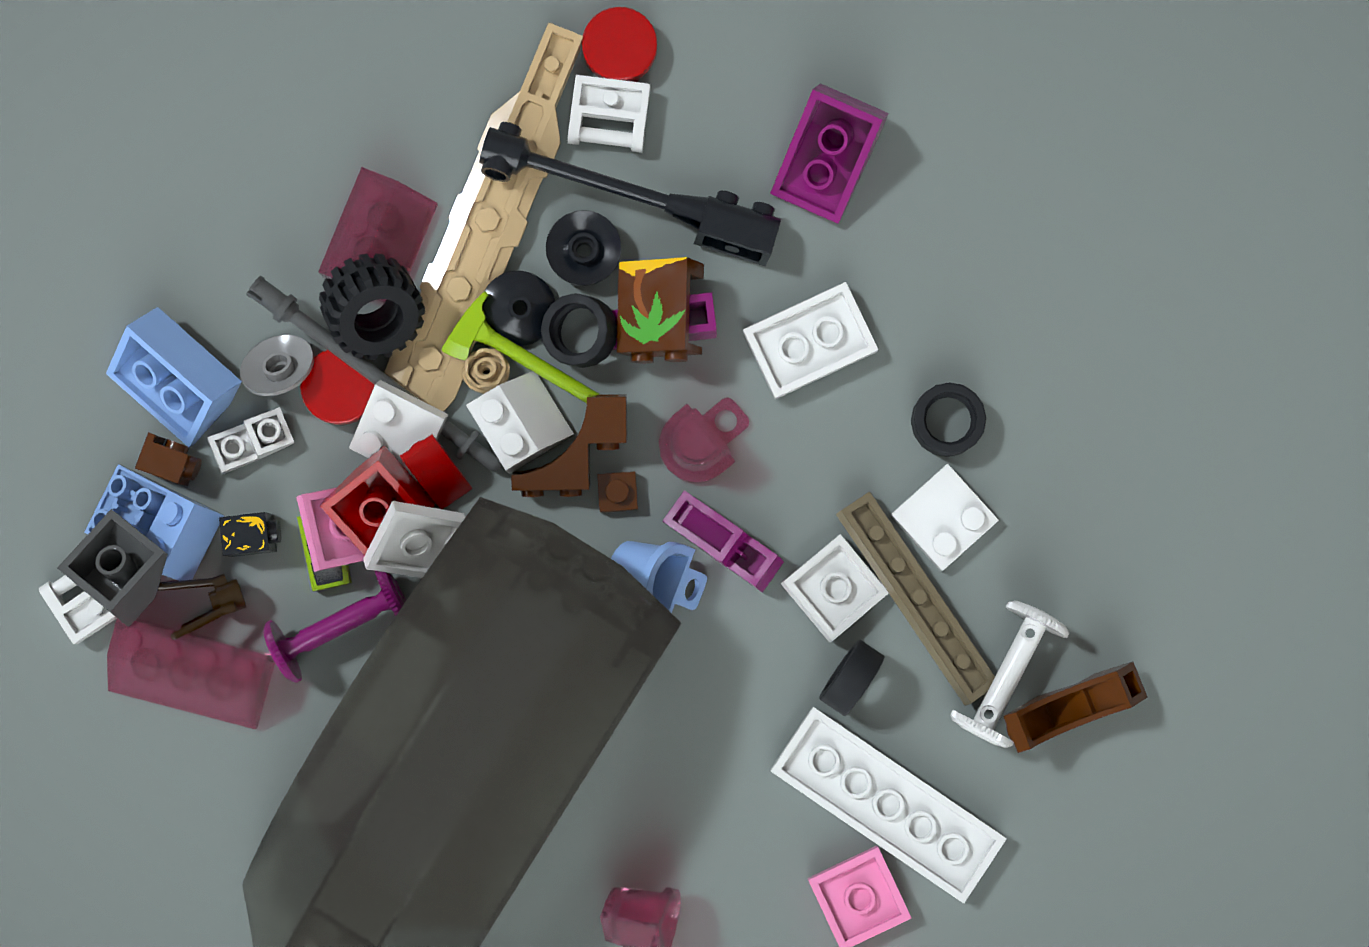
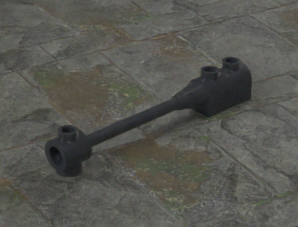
M501 122L498 129L493 127L488 129L479 164H482L481 173L492 180L508 182L512 174L517 175L527 166L664 209V212L698 229L694 241L695 245L762 266H766L772 254L781 218L773 216L775 208L767 203L755 202L752 209L737 205L739 197L736 194L723 190L717 192L716 198L712 196L700 197L671 193L667 195L531 152L527 138L520 136L522 129L516 124Z

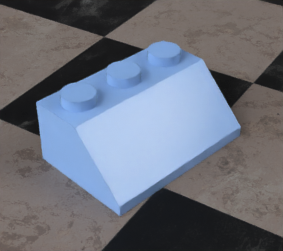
M159 307L126 326L106 372L113 381L189 448L201 438L229 407L242 382Z

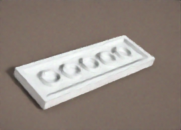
M814 707L811 708L770 769L779 778L962 903L966 902L1007 839Z

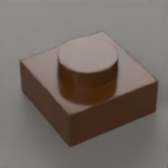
M635 471L597 474L600 513L638 510Z

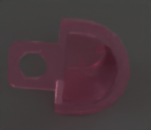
M728 397L718 402L703 416L696 408H690L686 404L672 415L664 425L659 439L660 456L667 469L679 479L692 483L707 482L721 475L736 462L732 458L727 444L747 429L749 419L737 404ZM724 410L731 411L737 419L735 428L729 432L720 431L715 425L716 415Z
M614 887L609 893L600 915L605 941L622 947H671L680 914L681 894L679 889L666 887L663 892Z

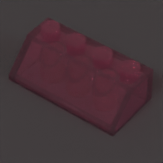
M138 618L128 628L119 619L116 620L107 652L108 691L257 729L275 665L269 652L192 632L177 640H172L170 635L179 629Z

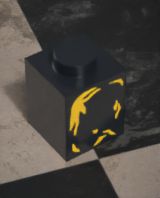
M260 512L219 517L223 556L237 557L277 552L276 543L281 542V528L279 521L274 520L273 514Z

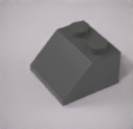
M111 509L57 569L129 628L155 599L168 554Z

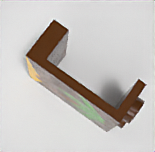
M688 257L619 262L617 353L630 356L632 363L640 364L654 363V357L665 356V361L686 362L688 361V355H702V347L689 343L690 280L704 279L703 263Z

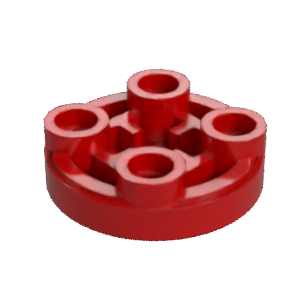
M613 7L601 11L590 20L583 33L582 50L586 65L599 78L638 82L651 68L657 54V37L652 24L643 14L631 8Z
M329 350L323 351L314 357L311 372L300 383L302 399L308 410L320 420L334 425H346L360 420L375 386Z

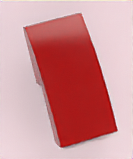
M433 434L424 440L416 442L408 451L400 455L411 473L442 510L473 489Z

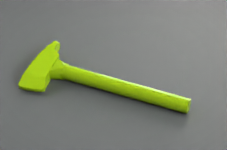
M486 291L466 310L442 347L444 353L454 358L466 360L474 341L487 344L586 404L588 395H599L596 391L495 332L485 321L486 315L483 311V304L489 295Z

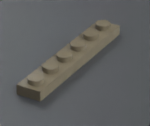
M869 491L839 511L836 516L965 706L972 704L989 690L995 676Z

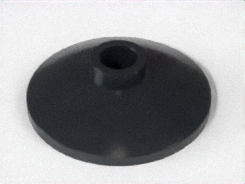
M588 210L574 211L561 217L550 229L546 240V256L552 270L564 281L579 286L593 285L605 280L617 267L621 257V240L615 226L603 215ZM581 245H588L592 249L587 257L579 256L577 250Z
M509 271L492 280L485 289L489 295L483 304V311L486 315L485 321L495 332L519 346L530 345L542 338L541 326L543 317L550 305L555 302L554 295L549 286L537 275L526 271ZM515 301L525 303L526 312L523 315L514 313L512 307Z

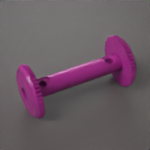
M375 571L381 591L376 596L365 597L300 630L295 637L286 638L275 622L272 620L266 622L263 630L264 639L274 662L283 676L291 682L298 683L302 680V673L296 659L299 653L309 652L375 619L382 611L392 610L404 628L410 626L412 614L408 602L391 573Z

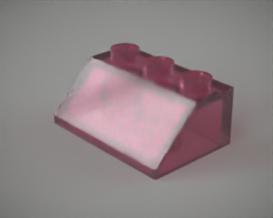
M361 167L318 273L323 278L331 279L333 277L331 271L336 266L340 269L345 266V260L352 258L355 261L359 259L360 254L366 253L370 258H373L375 253L384 254L386 260L390 257L396 259L400 266L403 265L410 274L438 203L397 180ZM379 299L378 301L385 303L387 299Z

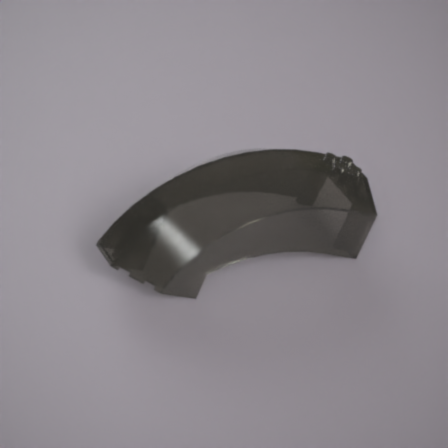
M480 497L415 587L361 668L310 751L272 819L242 883L253 947H480L682 623L622 565L555 523Z

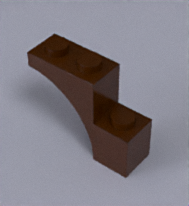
M627 394L588 395L585 418L574 442L560 456L545 465L524 471H514L511 475L512 491H521L522 497L544 496V490H559V496L574 497L581 496L582 490H589L591 485L590 444L596 443L597 450H618L619 443H627Z
M1132 661L1094 673L1077 684L1039 695L1003 717L1006 722L1008 736L1014 742L1019 753L1030 750L1057 735L1091 721L1132 708L1148 698Z

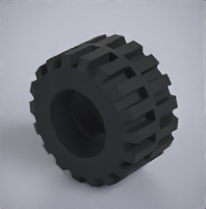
M367 253L360 254L358 260L353 261L352 258L345 260V266L341 269L336 266L331 271L333 277L331 279L325 278L322 284L325 291L319 294L321 313L336 344L338 343L345 353L351 351L353 357L360 359L367 355L368 360L377 359L378 355L381 354L386 358L392 356L393 350L398 348L399 351H402L406 348L405 342L408 340L413 341L418 334L415 329L422 328L424 320L421 315L425 314V306L422 303L423 299L407 269L403 265L400 266L396 259L390 257L386 260L384 254L375 253L373 258H370ZM387 299L377 310L367 314H357L367 303L374 300Z

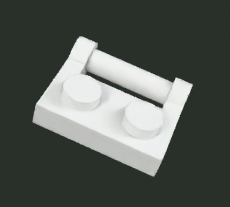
M576 75L568 129V144L579 145L580 142L629 147L631 152L642 153L651 89L650 84ZM583 117L631 122L634 123L633 133L582 127Z
M64 575L54 583L48 581L39 587V592L71 642L79 644L117 618L85 591L65 604L62 595L75 587L76 584Z

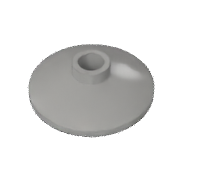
M295 335L271 337L257 344L248 352L240 367V378L244 386L254 394L274 396L285 393L302 383L311 372L314 364L313 350L306 340Z

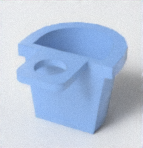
M626 541L615 550L608 568L609 579L613 586L641 602L643 609L647 613L667 622L670 619L675 604L690 610L697 608L707 582V576L689 568L696 549L678 542L655 545ZM692 579H694V591L692 595L686 599V586Z

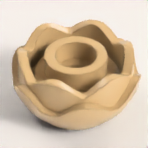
M482 348L472 352L462 368V377L470 389L481 394H485L496 386L507 382L510 375L509 362L496 349ZM485 370L490 371L487 375L483 374Z

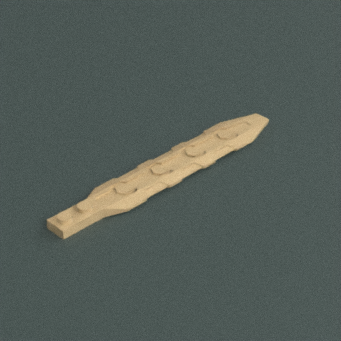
M549 22L521 90L492 113L477 147L479 153L462 194H458L448 217L450 220L449 226L434 262L428 265L420 285L422 290L420 295L425 306V314L421 315L424 320L422 328L415 329L418 335L413 341L408 340L405 342L406 348L402 351H399L398 348L393 350L385 369V374L421 401L443 412L456 399L463 382L462 368L466 360L454 358L444 353L442 347L471 304L485 291L492 280L505 272L514 247L519 246L528 222L526 218L542 179L548 176L546 172L527 166L517 175L512 174L508 182L495 181L481 173L482 164H479L488 129L490 127L498 129L501 122L516 124L522 129L520 136L527 138L531 152L555 159L561 144L556 107L582 47L583 36ZM476 341L473 342V344H472V346H471V348H470L469 355L471 354V351H472V349H473L474 344H475Z

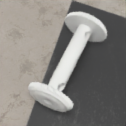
M1015 600L1008 602L1006 608L1023 618L1024 621L974 719L954 710L951 712L952 721L961 728L993 745L1003 748L1011 747L1014 742L994 730L1045 630L1063 638H1067L1069 635L1067 627L1053 616L1031 605ZM1027 630H1033L1035 636L1028 638L1026 636ZM987 710H991L994 714L991 719H986L984 716Z

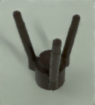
M225 574L206 579L160 582L157 591L202 587L215 588L214 591L208 592L213 609L184 623L181 629L170 635L171 639L177 640L224 615L247 608L237 579L227 582Z

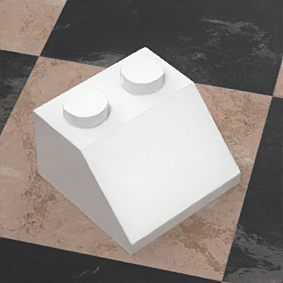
M533 371L496 386L466 405L502 466L509 474L574 436V433L538 374Z

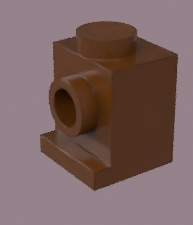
M148 432L135 469L188 487L190 480H195L200 471L201 459L188 455V446L167 439L165 446H163L166 438Z

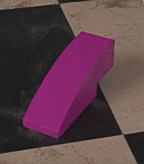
M685 490L662 521L762 593L784 563L777 554L747 535L742 529Z

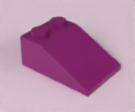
M821 83L812 89L770 194L839 224L889 113Z

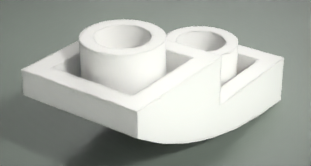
M280 407L244 420L242 425L207 437L222 475L294 444Z

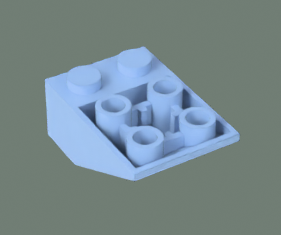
M118 464L84 533L89 534L112 509L168 554L162 575L178 581L192 580L220 525L219 517H224V515Z

